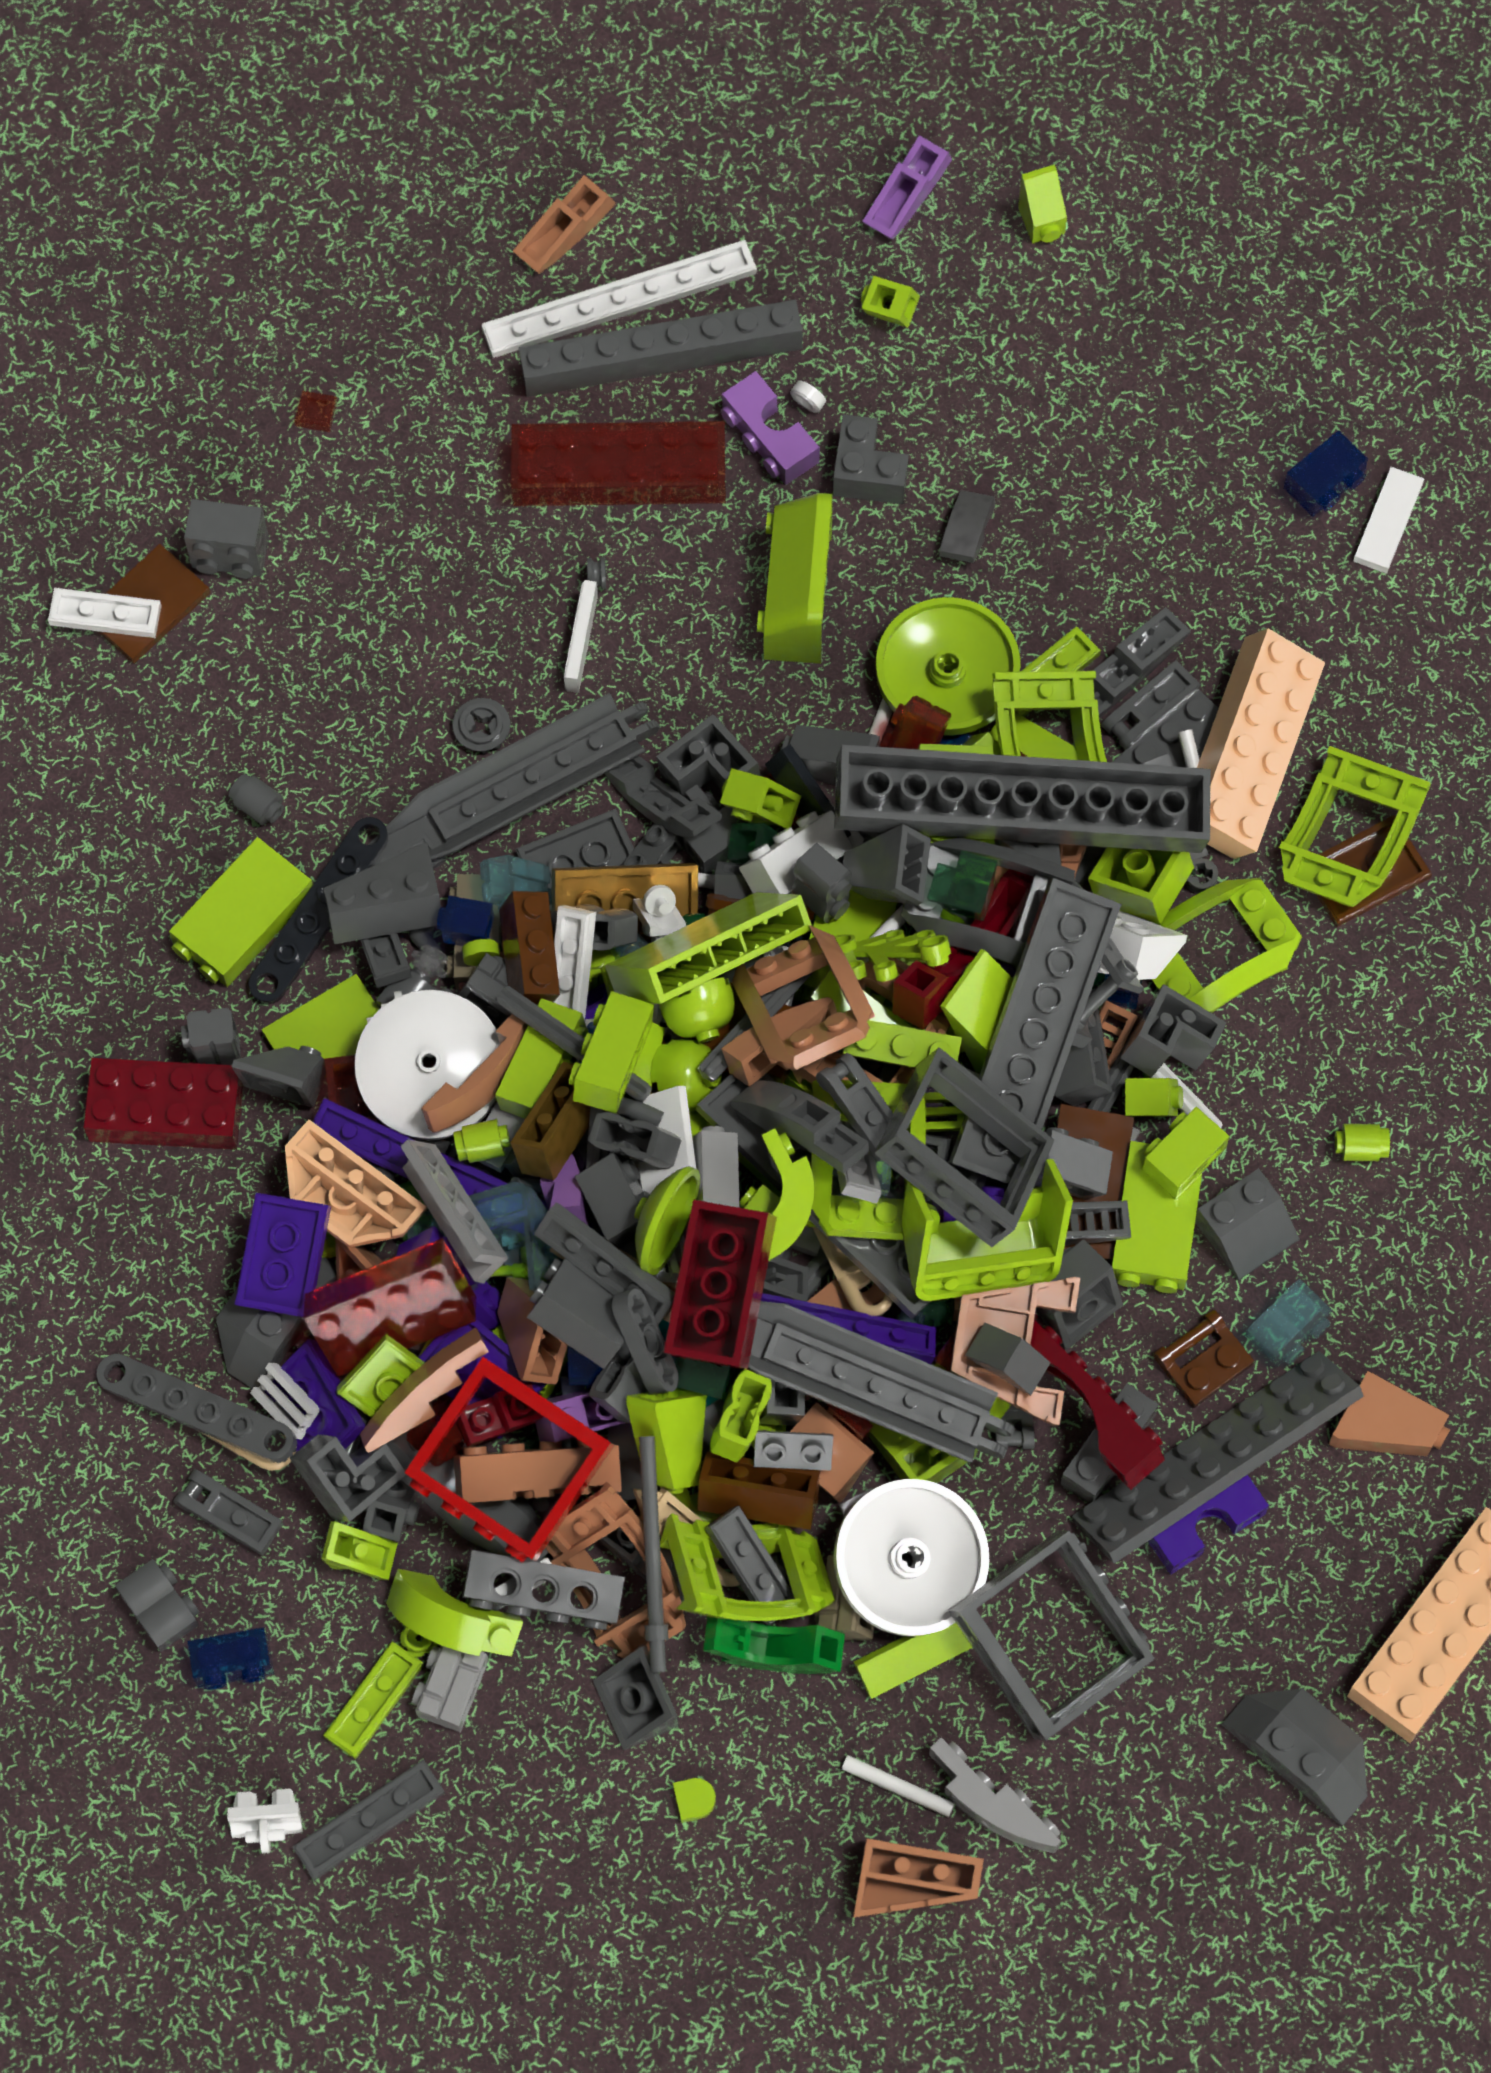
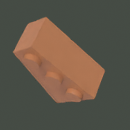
M866 1839L853 1918L977 1899L984 1859Z

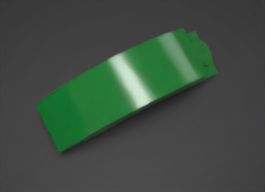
M707 1616L703 1651L721 1656V1661L747 1668L795 1674L841 1672L845 1634L819 1625L777 1627L750 1621Z

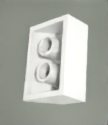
M1119 911L1110 938L1123 958L1132 963L1137 969L1138 975L1136 977L1140 982V980L1156 979L1186 943L1187 935ZM1101 962L1098 972L1109 974Z
M676 1086L650 1094L643 1102L663 1111L664 1114L658 1127L674 1133L682 1140L675 1164L672 1167L658 1168L638 1159L632 1160L641 1176L637 1181L642 1191H647L649 1194L652 1193L662 1180L676 1170L686 1166L696 1169L686 1086Z

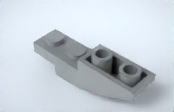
M941 1737L930 1747L929 1756L952 1779L945 1787L944 1794L967 1815L992 1832L1015 1843L1051 1853L1059 1849L1061 1840L1057 1836L1060 1835V1831L1047 1817L1044 1816L1040 1819L1030 1809L1033 1803L1021 1789L1016 1788L1013 1791L1006 1784L995 1794L992 1791L995 1787L992 1781L981 1770L975 1773L965 1763L968 1757L955 1742L952 1741L950 1744H947Z

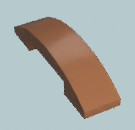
M511 1014L496 1030L500 1045L458 1089L446 1082L421 1108L429 1130L435 1133L449 1128L479 1111L495 1097L528 1024L514 1014Z

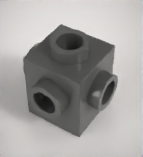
M399 1480L363 1510V1512H366L363 1531L399 1542L407 1525L414 1526L418 1516L420 1504L414 1502L416 1490Z

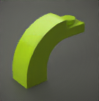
M775 1128L761 1135L782 1181L780 1201L776 1209L771 1213L777 1219L769 1260L780 1255L796 1241L807 1224L814 1200L813 1174L807 1157L805 1156L792 1163L789 1156L796 1152L786 1132L778 1135Z
M397 1569L386 1602L396 1619L415 1633L442 1646L475 1656H480L481 1651L512 1657L523 1624V1620L519 1615L470 1607L469 1604L443 1591L433 1575Z

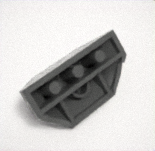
M326 1258L321 1260L311 1318L337 1282L336 1265ZM236 1289L216 1317L227 1373L253 1389V1387L261 1385L258 1382L259 1377L267 1375L268 1371L265 1368L268 1363H277L278 1365L281 1363L310 1321V1318L235 1305Z
M1303 1688L1246 1695L1221 1724L1340 1826L1343 1827L1367 1798L1363 1738Z

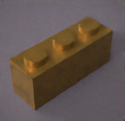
M563 1062L510 1142L522 1174L555 1180L589 1128L590 1106L573 1101L574 1085L569 1084L570 1074L574 1066L572 1063Z

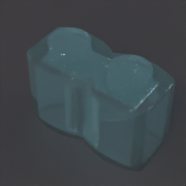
M1299 1278L1247 1329L1245 1337L1277 1368L1284 1361L1291 1365L1305 1350L1301 1344L1311 1335L1315 1339L1319 1338L1331 1325L1328 1318L1331 1315L1332 1309Z

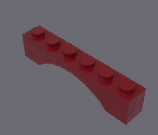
M1011 869L1005 872L988 902L970 926L1013 938L1033 877ZM950 946L951 954L948 955L949 961L943 965L928 966L924 960H915L894 981L892 1013L924 1029L943 1011L940 1006L946 994L953 989L963 975L966 966L972 962L977 954Z
M1035 1313L1030 1345L1051 1362L1045 1372L1064 1381L1090 1407L1098 1430L1099 1451L1105 1465L1132 1490L1165 1460L1160 1446L1163 1444L1162 1440L1149 1426L1143 1430L1135 1422L1138 1417L1129 1405L1124 1401L1117 1404L1110 1396L1113 1392L1106 1382L1098 1375L1093 1379L1085 1371L1088 1367L1083 1359L1073 1350L1068 1354L1060 1346L1063 1341L1049 1325L1043 1329L1035 1321L1038 1319V1315Z

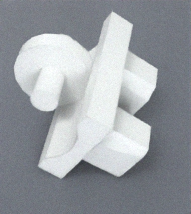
M666 885L652 886L645 893L643 900L640 898L633 899V910L642 923L643 933L651 937V943L686 926L685 920L675 906V894Z
M279 1789L272 1792V1805L258 1806L257 1794L239 1792L235 1796L233 1808H228V1822H230L232 1838L245 1837L246 1843L260 1842L262 1853L271 1852V1841L285 1840V1834L302 1833L299 1804L295 1803L291 1789Z

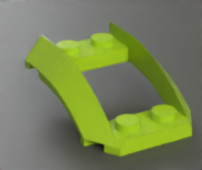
M1096 671L992 673L995 720L1001 755L1021 756L1014 710L1070 709L1073 740L1078 760L1107 762L1101 736L1098 700H1095L1093 679L1096 678Z
M1329 746L1323 768L1318 773L1294 826L1284 842L1281 841L1279 846L1283 861L1284 881L1292 886L1348 907H1354L1381 887L1411 833L1431 783ZM1338 790L1398 811L1389 834L1368 872L1308 851L1334 802Z
M1260 878L1225 880L1168 911L1160 926L1175 931L1205 911L1230 899L1264 946L1266 952L1234 968L1205 988L1201 986L1177 952L1158 977L1152 979L1158 989L1164 984L1213 1013L1256 984L1288 969L1289 962L1294 951L1297 950L1302 936Z
M817 1080L813 1081V1097L839 1111L840 1121H848L829 1092L824 1091ZM841 1080L846 1089L853 1086L850 1080ZM872 1082L894 1113L908 1084ZM924 1093L907 1131L926 1145ZM811 1152V1170L814 1181L812 1209L819 1218L818 1223L827 1236L889 1240L904 1239L901 1218L907 1186L906 1179L903 1199L879 1198L876 1204L851 1196L831 1195L833 1167Z
M672 1513L666 1520L660 1548L671 1550L684 1596V1601L676 1608L678 1610L723 1619L770 1621L811 1615L830 1606L835 1601L817 1539L804 1530L798 1534L790 1526L773 1523L751 1525L769 1554L781 1552L795 1599L766 1602L743 1601L724 1597L714 1558L723 1557L705 1530V1527L711 1522L696 1519L693 1524L679 1521L678 1515Z

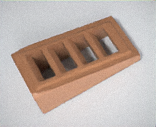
M1106 1000L1099 1011L1102 1029L1119 1037L1116 1043L1103 1037L1105 1046L1112 1049L1110 1056L1106 1055L1110 1070L1128 1037L1132 1034L1139 1016ZM1111 1016L1125 1023L1123 1030L1105 1022L1107 1017Z

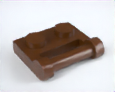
M1214 1309L1203 1316L1204 1320L1171 1345L1166 1348L1162 1346L1153 1352L1154 1359L1193 1408L1246 1371L1255 1362ZM1213 1332L1219 1341L1180 1369L1175 1363V1359Z

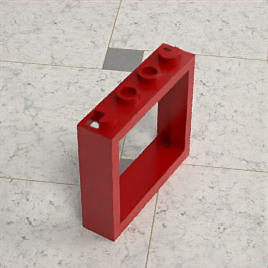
M482 1357L404 1473L412 1478V1481L409 1483L410 1487L427 1498L433 1492L444 1500L440 1506L459 1520L463 1514L467 1515L476 1522L472 1529L490 1541L493 1540L495 1535L508 1543L504 1550L524 1563L527 1557L533 1561L538 1560L614 1445L485 1357ZM485 1378L592 1449L530 1543L423 1472Z

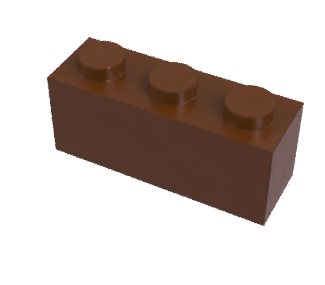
M512 891L499 909L508 986L537 1006L541 998L554 1003L560 995L548 892Z
M707 1451L699 1478L697 1510L724 1514L733 1506H740L747 1519L811 1530L818 1503L820 1471L754 1467V1459L742 1457L736 1463Z

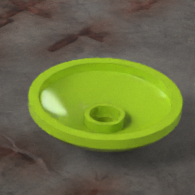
M691 1166L678 1169L662 1180L648 1198L643 1197L635 1210L634 1218L638 1219L635 1233L638 1263L642 1270L650 1273L652 1276L658 1274L670 1260L689 1223L693 1199L697 1200L700 1187V1173Z

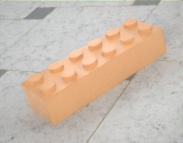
M1269 628L1244 638L1197 768L1211 769L1210 841L1208 845L1233 859L1255 853L1258 850L1325 665L1324 661Z
M1486 1507L1347 1695L1349 1699L1409 1743L1413 1741L1491 1635V1510Z

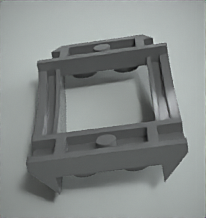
M957 837L930 843L923 904H904L900 915L917 932L934 930L935 935L947 936L951 947L976 954L980 949H983L995 960L1010 965H1019L1049 878H1055L1072 885L1074 883L1075 870L1027 853L976 840ZM960 857L994 864L1033 877L1013 938L978 927L939 919Z

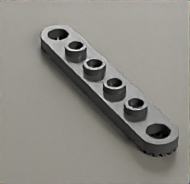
M121 1354L109 1355L100 1362L97 1368V1380L108 1392L248 1453L278 1464L282 1461L286 1462L289 1457L293 1456V1452H296V1445H298L297 1437L287 1425ZM116 1365L124 1366V1377L116 1383L109 1382V1370L112 1371V1367L115 1368ZM280 1433L285 1435L286 1442L283 1448L275 1452L269 1451L267 1444L269 1443V1438L271 1439L272 1435L275 1436Z

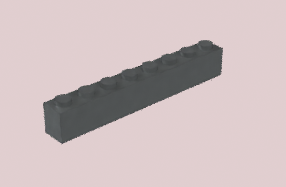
M796 300L523 346L519 347V356L526 396L530 397L802 350L803 330Z

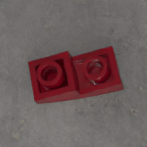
M531 1382L525 1383L526 1386L534 1391ZM503 1390L495 1393L493 1397L467 1405L457 1419V1423L468 1448L542 1420L544 1417Z

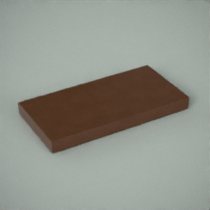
M1065 1104L1060 1105L1056 1128L1067 1130L1069 1132L1068 1136L1076 1139L1087 1138L1099 1142V1147L1113 1151L1107 1194L1086 1200L1071 1195L1073 1202L1122 1201L1134 1117ZM1108 1212L1110 1230L1116 1229L1115 1212ZM1099 1213L1094 1214L1095 1230H1101ZM1080 1215L1078 1216L1079 1230L1085 1231L1084 1217ZM1115 1241L1088 1243L1108 1263L1112 1262ZM1075 1245L1064 1246V1250Z

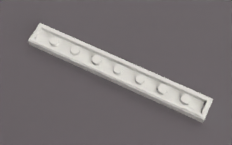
M743 240L482 323V331L491 355L495 358L517 351L519 347L539 344L757 274V268L747 243Z

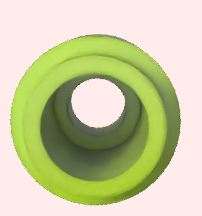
M498 1119L462 1126V1130L453 1132L459 1161L469 1160V1163L505 1156V1148L511 1147L507 1125L500 1126Z
M1343 1124L1342 1131L1335 1132V1153H1342L1343 1161H1379L1380 1158L1389 1157V1128H1380L1379 1124Z

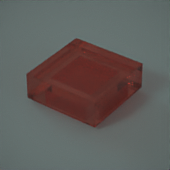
M302 391L295 425L297 427L330 432L338 402L337 396Z

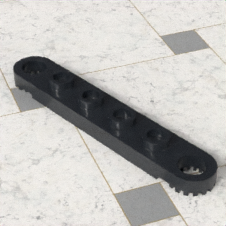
M365 817L357 821L249 979L250 992L258 1002L273 1004L280 1001L331 929L324 888L374 866L375 861L384 848H386L388 842V832L382 821L374 817ZM368 827L374 828L380 833L379 840L372 845L363 844L359 840L361 831H364L365 828L368 829ZM272 976L278 981V987L273 993L263 994L257 989L259 980H262L263 977Z

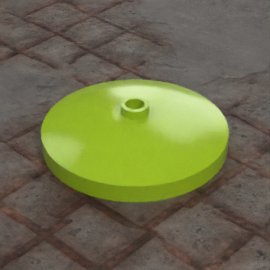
M954 597L925 600L904 610L889 624L883 633L876 655L877 683L882 697L890 709L907 724L924 732L938 735L965 734L978 730L994 721L995 708L992 673L1020 672L1018 645L1005 622L981 604Z

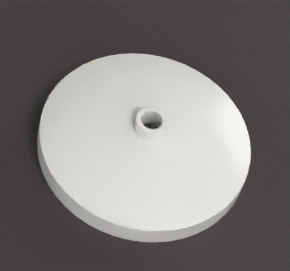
M421 990L393 999L378 1010L370 1019L357 1045L355 1075L364 1102L373 1115L385 1126L409 1138L418 1140L454 1137L453 1132L462 1130V1126L479 1123L496 1103V1096L470 1117L435 1133L428 1129L421 1108L446 1082L458 1089L500 1045L496 1028L479 1007L469 1000L450 992ZM424 1057H435V1066L432 1068L424 1067L422 1062Z
M906 1479L893 1481L877 1487L865 1494L852 1506L844 1517L836 1536L834 1567L837 1581L844 1597L854 1611L865 1621L888 1633L902 1636H921L943 1630L956 1623L948 1611L985 1584L989 1569V1549L984 1529L978 1517L960 1496L944 1486L933 1482ZM909 1553L913 1557V1563L910 1567H908L907 1562L902 1561V1554Z

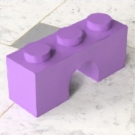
M755 371L722 393L721 414L730 427L737 426L743 433L742 439L747 448L752 453L758 451L762 456L767 472L773 478L779 477L787 485L819 463L820 447L799 422L782 431L770 429L764 424L767 418L777 412V395Z

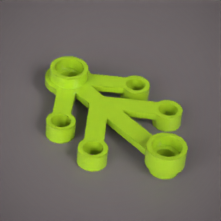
M897 929L856 942L855 936L851 934L835 937L857 980L866 977L867 971L864 961L857 960L856 957H868L874 965L873 969L876 980L884 982L898 976L895 961L888 958H922V960L927 962L928 966H940L949 961L948 955L951 954L948 937L945 935H935L934 930H923L905 937L904 931Z

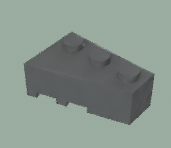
M427 842L324 888L334 944L443 924L439 892Z

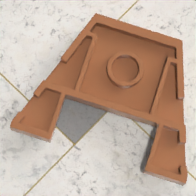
M1071 1277L1051 1282L1034 1283L1027 1286L962 1295L960 1297L950 1373L998 1392L997 1397L1052 1426L1058 1427L1060 1425L1064 1391L1036 1387L1032 1395L1029 1396L965 1357V1354L984 1323L1023 1338L1028 1344H1031L1036 1307L1075 1313L1080 1278Z

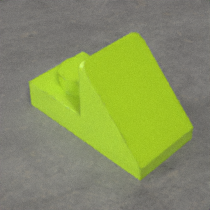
M331 1521L321 1559L333 1569H349L376 1579L389 1580L398 1543Z

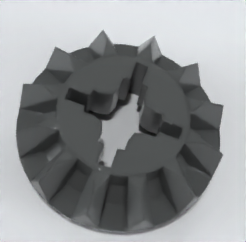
M488 698L472 699L464 703L457 710L453 719V732L458 744H462L469 752L481 751L486 754L488 750L499 749L504 740L509 738L510 717L506 709L497 701ZM474 717L482 723L490 722L488 724L490 735L484 734L481 730L476 733L473 732L476 729Z

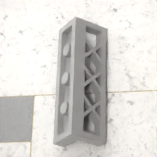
M407 1139L402 1144L401 1149L409 1161L402 1169L473 1280L485 1283L508 1259V1256L437 1146L431 1143Z

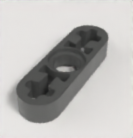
M639 1289L616 1293L612 1300L613 1314L646 1389L653 1395L674 1391L678 1385V1371L672 1356L664 1353L665 1340L645 1295Z

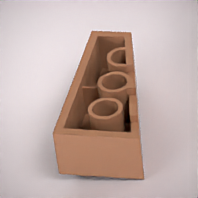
M562 1440L557 1442L539 1441V1449L525 1450L524 1443L502 1444V1452L487 1453V1446L464 1447V1455L453 1456L456 1494L469 1503L514 1500L516 1497L522 1496L523 1498H542L554 1496L557 1493L562 1495L592 1449L577 1440V1445L564 1447H562ZM614 1445L581 1495L592 1493L593 1490H601L606 1482L616 1492H622L619 1445Z

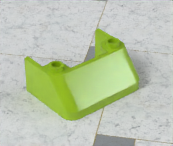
M812 494L776 505L774 513L767 512L766 534H772L766 607L765 611L758 610L757 632H764V660L821 664L822 622L829 540H832L833 494Z
M1046 1159L1041 1187L1033 1188L1015 1230L993 1247H990L958 1220L940 1223L937 1209L933 1205L927 1204L922 1192L907 1180L901 1225L911 1285L919 1299L934 1301L997 1289L1027 1286L1046 1281L1050 1282L1059 1274L1073 1199L1054 1159Z

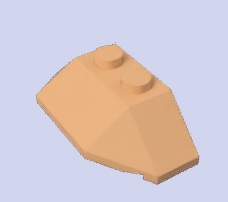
M309 1119L285 1145L290 1199L331 1206L327 1232L349 1248L403 1237L427 1210V1206Z

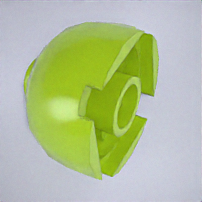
M723 977L708 980L680 994L679 997L676 996L658 1005L667 1026L676 1035L683 1038L697 1037L698 1043H704L720 1037L718 1030L726 1026L734 1015L735 1000L729 979H724Z
M674 1038L670 1039L668 1044H661L658 1047L652 1060L650 1076L651 1083H657L659 1092L676 1086H686L689 1112L696 1111L697 1104L721 1083L722 1074L716 1081L705 1080L698 1071V1066L710 1054L711 1048L703 1043H698L697 1040Z

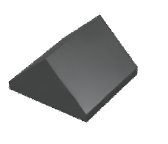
M641 1646L593 1680L623 1750L632 1748L679 1727L678 1715L659 1673L651 1672L650 1653L647 1646Z

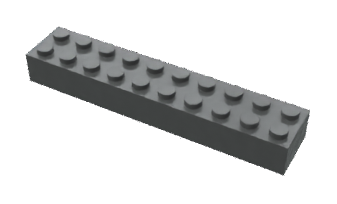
M842 744L836 758L834 829L885 833L901 824H905L919 833L929 836L1202 853L1210 841L1211 769Z

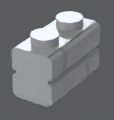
M442 1645L440 1648L434 1646L426 1664V1668L431 1669L426 1684L419 1682L412 1699V1704L417 1705L415 1710L417 1717L461 1732L489 1661L487 1654L481 1651L480 1656H475Z

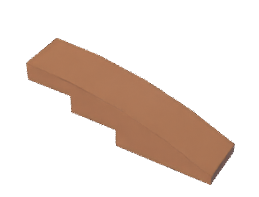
M477 1328L472 1329L441 1349L413 1372L381 1405L360 1433L363 1445L368 1453L435 1416L430 1402L462 1384L456 1370L489 1352Z

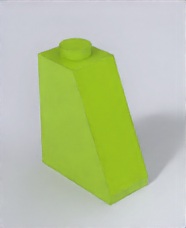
M678 1387L672 1392L653 1395L650 1392L627 1395L626 1404L639 1459V1437L655 1436L657 1485L660 1486V1489L663 1488L671 1494L683 1493V1488L698 1486L701 1471L707 1395Z

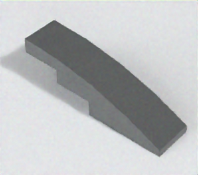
M1166 607L1118 644L1114 654L1092 670L1096 671V678L1093 681L1095 700H1098L1099 719L1154 671L1190 635L1191 630ZM1060 709L1071 719L1070 709Z

